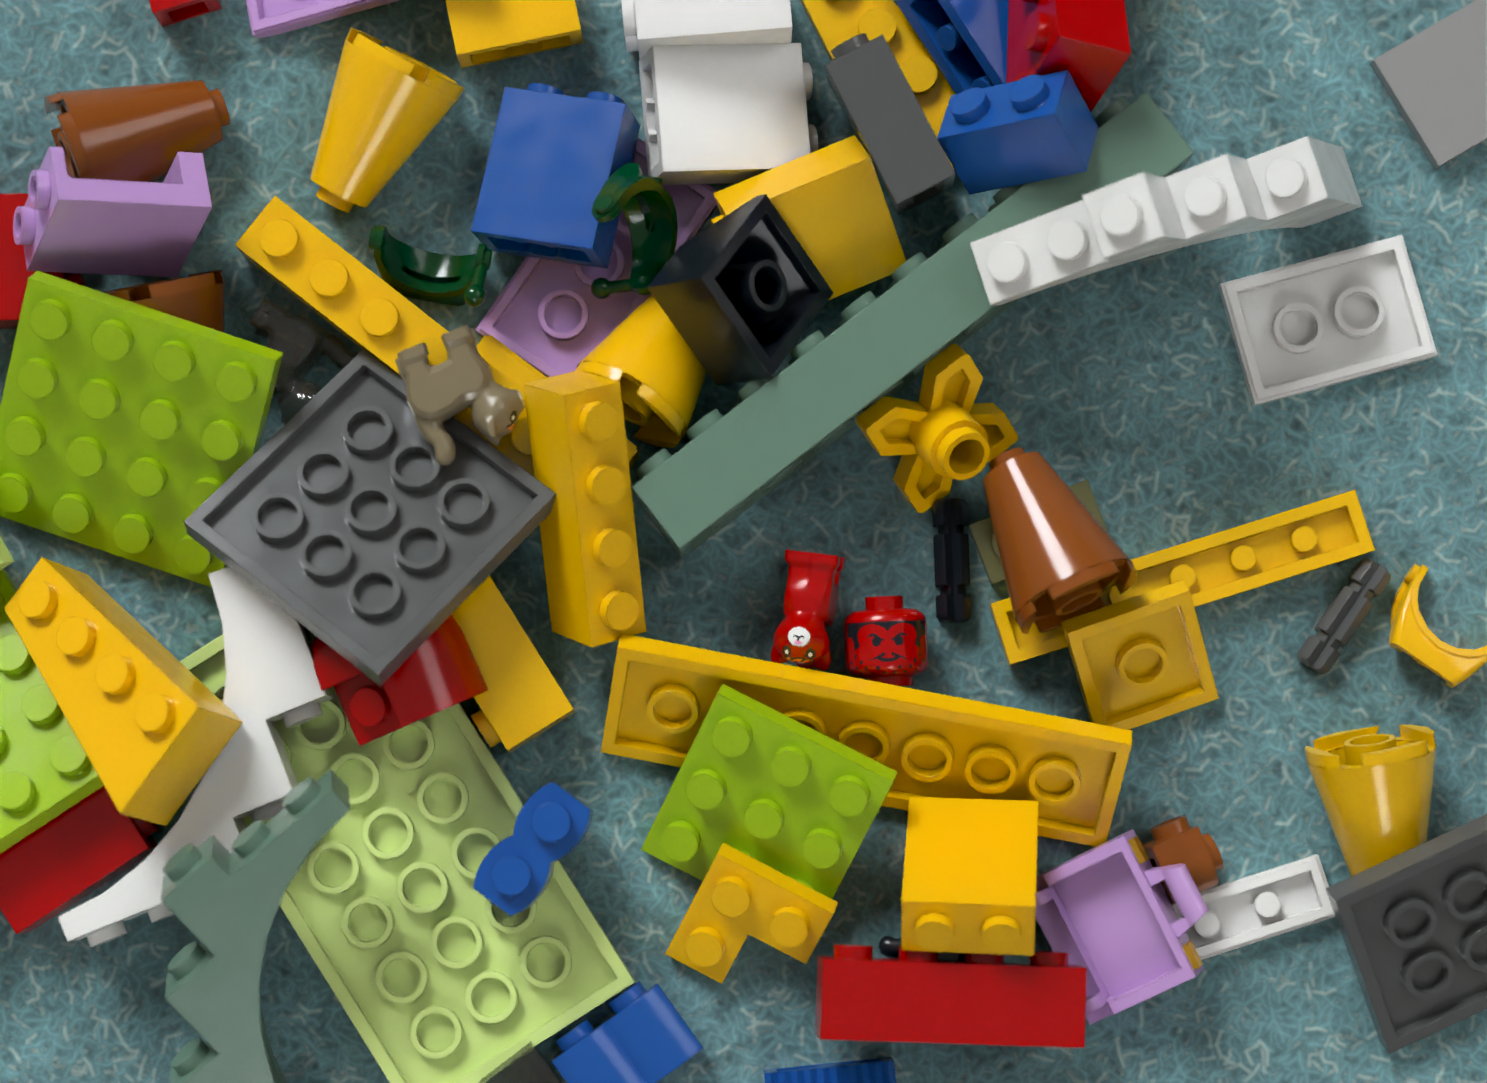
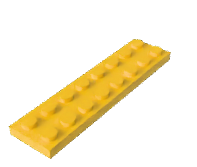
M623 633L620 635L602 739V753L681 768L721 685L725 684L897 771L894 782L881 806L908 811L909 796L1038 801V836L1095 847L1107 841L1132 747V730Z

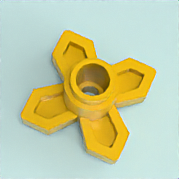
M951 344L925 364L918 402L883 396L856 418V424L863 435L881 456L902 455L893 481L907 502L918 513L926 512L933 506L935 500L942 499L951 491L953 479L967 480L976 476L983 470L987 462L1003 453L1018 440V434L1007 416L993 402L974 403L983 377L970 355L957 344Z

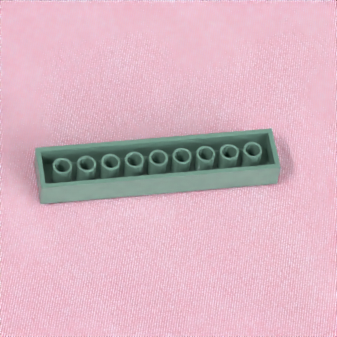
M1147 92L1131 104L1122 96L1095 118L1099 128L1086 172L1001 188L993 196L995 203L989 207V213L978 220L973 213L963 217L942 235L945 241L938 247L939 251L929 259L922 252L911 257L892 273L891 277L894 280L888 285L889 289L878 298L871 291L860 296L842 311L840 316L843 320L838 324L839 328L825 338L821 331L818 330L808 336L789 353L792 359L788 362L789 366L775 377L772 376L771 378L748 382L738 392L741 398L738 400L739 405L724 416H722L718 409L711 411L686 432L689 435L687 440L689 443L672 456L664 448L635 471L638 475V482L632 486L636 502L681 560L856 426L858 415L883 396H895L924 373L926 363L951 344L961 345L1020 299L1018 298L999 306L990 305L970 245L971 242L1083 200L1082 195L1139 173L1146 172L1167 177L1184 169L1194 151Z

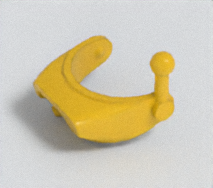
M1415 563L1405 575L1404 581L1394 596L1391 607L1389 645L1397 649L1398 652L1404 651L1418 664L1428 668L1444 679L1448 687L1454 688L1473 675L1487 662V645L1478 649L1456 648L1441 641L1427 627L1419 611L1418 591L1420 583L1423 581L1429 568L1424 564L1418 566Z

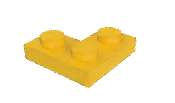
M722 843L665 954L721 984L748 934L807 964L831 920L838 902L745 853Z

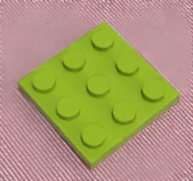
M722 684L640 850L703 881L722 843H725L833 899L890 790L897 771Z

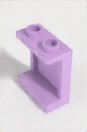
M48 147L40 169H33L30 173L28 197L25 205L16 207L13 218L14 241L16 245L24 246L27 271L178 277L212 208L203 153L177 152L164 182L155 183L72 178L67 174L63 147Z

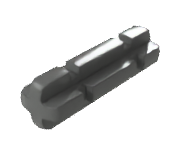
M1365 558L1358 562L1348 577V580L1351 581L1350 585H1345L1340 589L1314 629L1318 633L1315 636H1309L1297 654L1298 660L1313 672L1322 675L1330 671L1340 656V653L1337 651L1338 648L1348 644L1374 604L1370 601L1372 597L1380 596L1391 580V574L1373 560Z

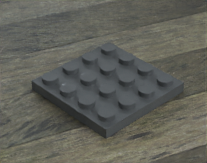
M363 349L184 521L190 537L381 686L551 513L556 493L455 417L443 422L445 430L453 438L456 445L455 459L450 465H439L435 461L433 446L421 435L414 421L413 414L409 409L405 381Z

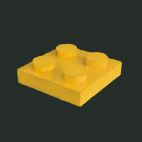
M1183 580L1061 622L1091 723L1130 730L1219 699L1191 592Z

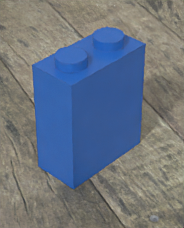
M531 83L527 86V90L505 87L471 232L482 244H486L487 248L492 249L494 252L608 269L620 213L613 220L604 223L596 221L591 212L595 198L610 175L621 166L633 161L640 124L627 104L618 96L605 92H589L587 98L565 95L560 89L541 83Z

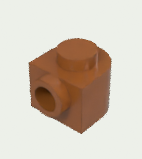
M1186 815L1174 817L1150 829L1154 839L1142 844L1153 868L1185 864L1200 893L1218 884L1217 871L1223 869V860L1219 849L1208 833L1202 835L1198 826H1190ZM1161 881L1171 904H1176L1165 881Z

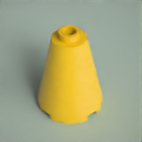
M352 27L343 45L310 179L320 186L316 197L347 213H350L354 204L364 208L368 207L459 100L464 90L463 86L456 84V81L404 52L401 53L388 46H381L383 41Z
M652 294L579 362L575 370L620 381L624 419L641 426L633 437L661 448H675L686 434L707 373Z
M1399 725L1400 737H1396L1392 734H1376L1379 727L1372 726L1321 736L1313 740L1314 748L1306 745V762L1350 876H1354L1427 842L1437 748L1434 730L1425 726Z

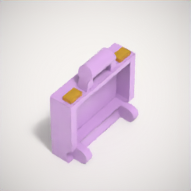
M1133 829L1037 875L1035 918L1052 951L1069 952V964L1087 968L1085 1016L1090 1025L1195 978L1204 969L1203 963L1186 931L1209 910L1185 864L1153 868L1144 847ZM1163 880L1168 886L1183 916L1180 919L1177 916L1161 884V881Z

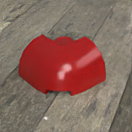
M452 614L381 686L314 635L312 643L313 663L321 691L334 687L359 746L488 691L465 635Z

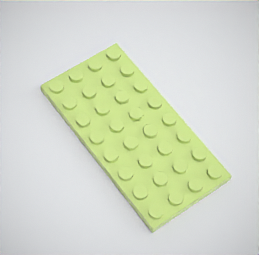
M308 630L311 640L313 642L315 634ZM222 634L180 662L223 702L226 666ZM331 687L334 698L320 704L323 712L321 716L290 728H286L283 719L275 722L298 783L309 777L317 781L332 769L349 787L350 810L312 848L286 888L280 907L390 1083H479L635 983L633 976L560 861L554 862L551 880L540 898L529 908L513 916L508 915L474 889L475 876L481 862L495 845L513 835L516 819L524 803L460 703L359 746L334 687ZM251 815L243 818L246 828L253 823Z

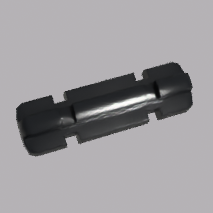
M942 498L935 500L932 506L933 527H938V535L933 537L935 587H940V595L936 596V617L942 623H962L968 621L972 615L971 594H966V586L970 585L969 534H964L963 526L968 525V508L965 499Z

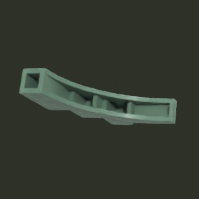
M332 769L317 781L309 777L296 785L283 800V810L266 824L262 820L253 822L238 835L231 846L234 850L232 853L212 835L198 848L193 844H188L180 849L163 868L165 875L162 880L161 901L203 943L201 945L196 941L189 943L173 957L167 966L165 1000L205 1039L204 1041L200 1038L191 1040L176 1054L171 1062L170 1083H288L273 1055L261 1010L260 975L267 935L286 888L312 848L350 810L349 787Z

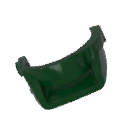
M627 163L613 172L593 202L591 213L598 222L605 223L611 221L623 210L628 222L632 242L630 279L613 281L602 277L595 279L591 284V293L597 299L608 298L612 293L629 291L641 295L650 294L647 287L675 251L678 224L673 198L662 187V179L643 176L638 163Z
M374 225L371 229L368 247L374 249V258L380 276L404 297L453 306L467 304L472 307H478L485 301L486 294L483 287L492 259V249H488L486 244L479 243L477 253L472 255L437 254L417 249L398 241L388 233L386 226Z

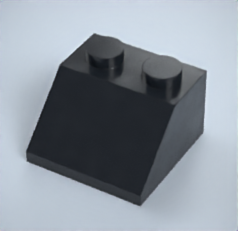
M766 194L754 197L682 244L647 287L717 386L771 378L833 295V291Z

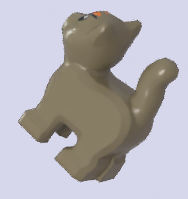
M468 325L441 335L448 360L435 366L428 364L427 357L429 352L425 342L397 353L398 359H395L401 379L406 383L407 403L413 414L414 421L424 439L433 446L435 461L442 466L450 465L456 455V445L453 438L445 430L443 422L470 407L476 428L493 445L499 446L501 438L515 430L519 414L525 409V402L518 390L505 388L495 381L489 365L476 348L477 336L474 329H470Z

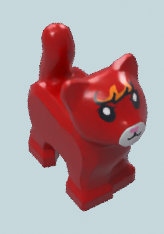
M785 549V561L789 565L784 598L785 619L779 624L773 635L774 644L770 652L771 661L781 664L791 662L796 663L798 667L807 669L816 667L826 671L831 664L829 636L825 628L833 625L835 621L842 571L845 568L846 558L836 555Z

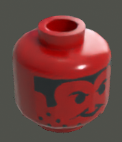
M903 596L865 597V610L852 612L844 619L845 667L850 675L896 686H913V676L919 675L927 669L929 663L927 620L921 611L904 608Z

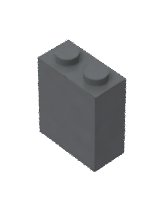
M862 33L846 40L831 50L834 59L825 64L828 83L857 139L870 155L877 177L897 215L953 187L956 173L883 34L869 41L866 33Z

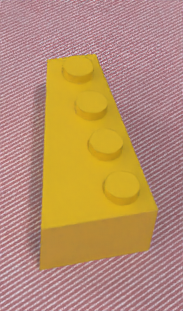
M41 557L4 610L119 813L167 826L243 721L88 574Z

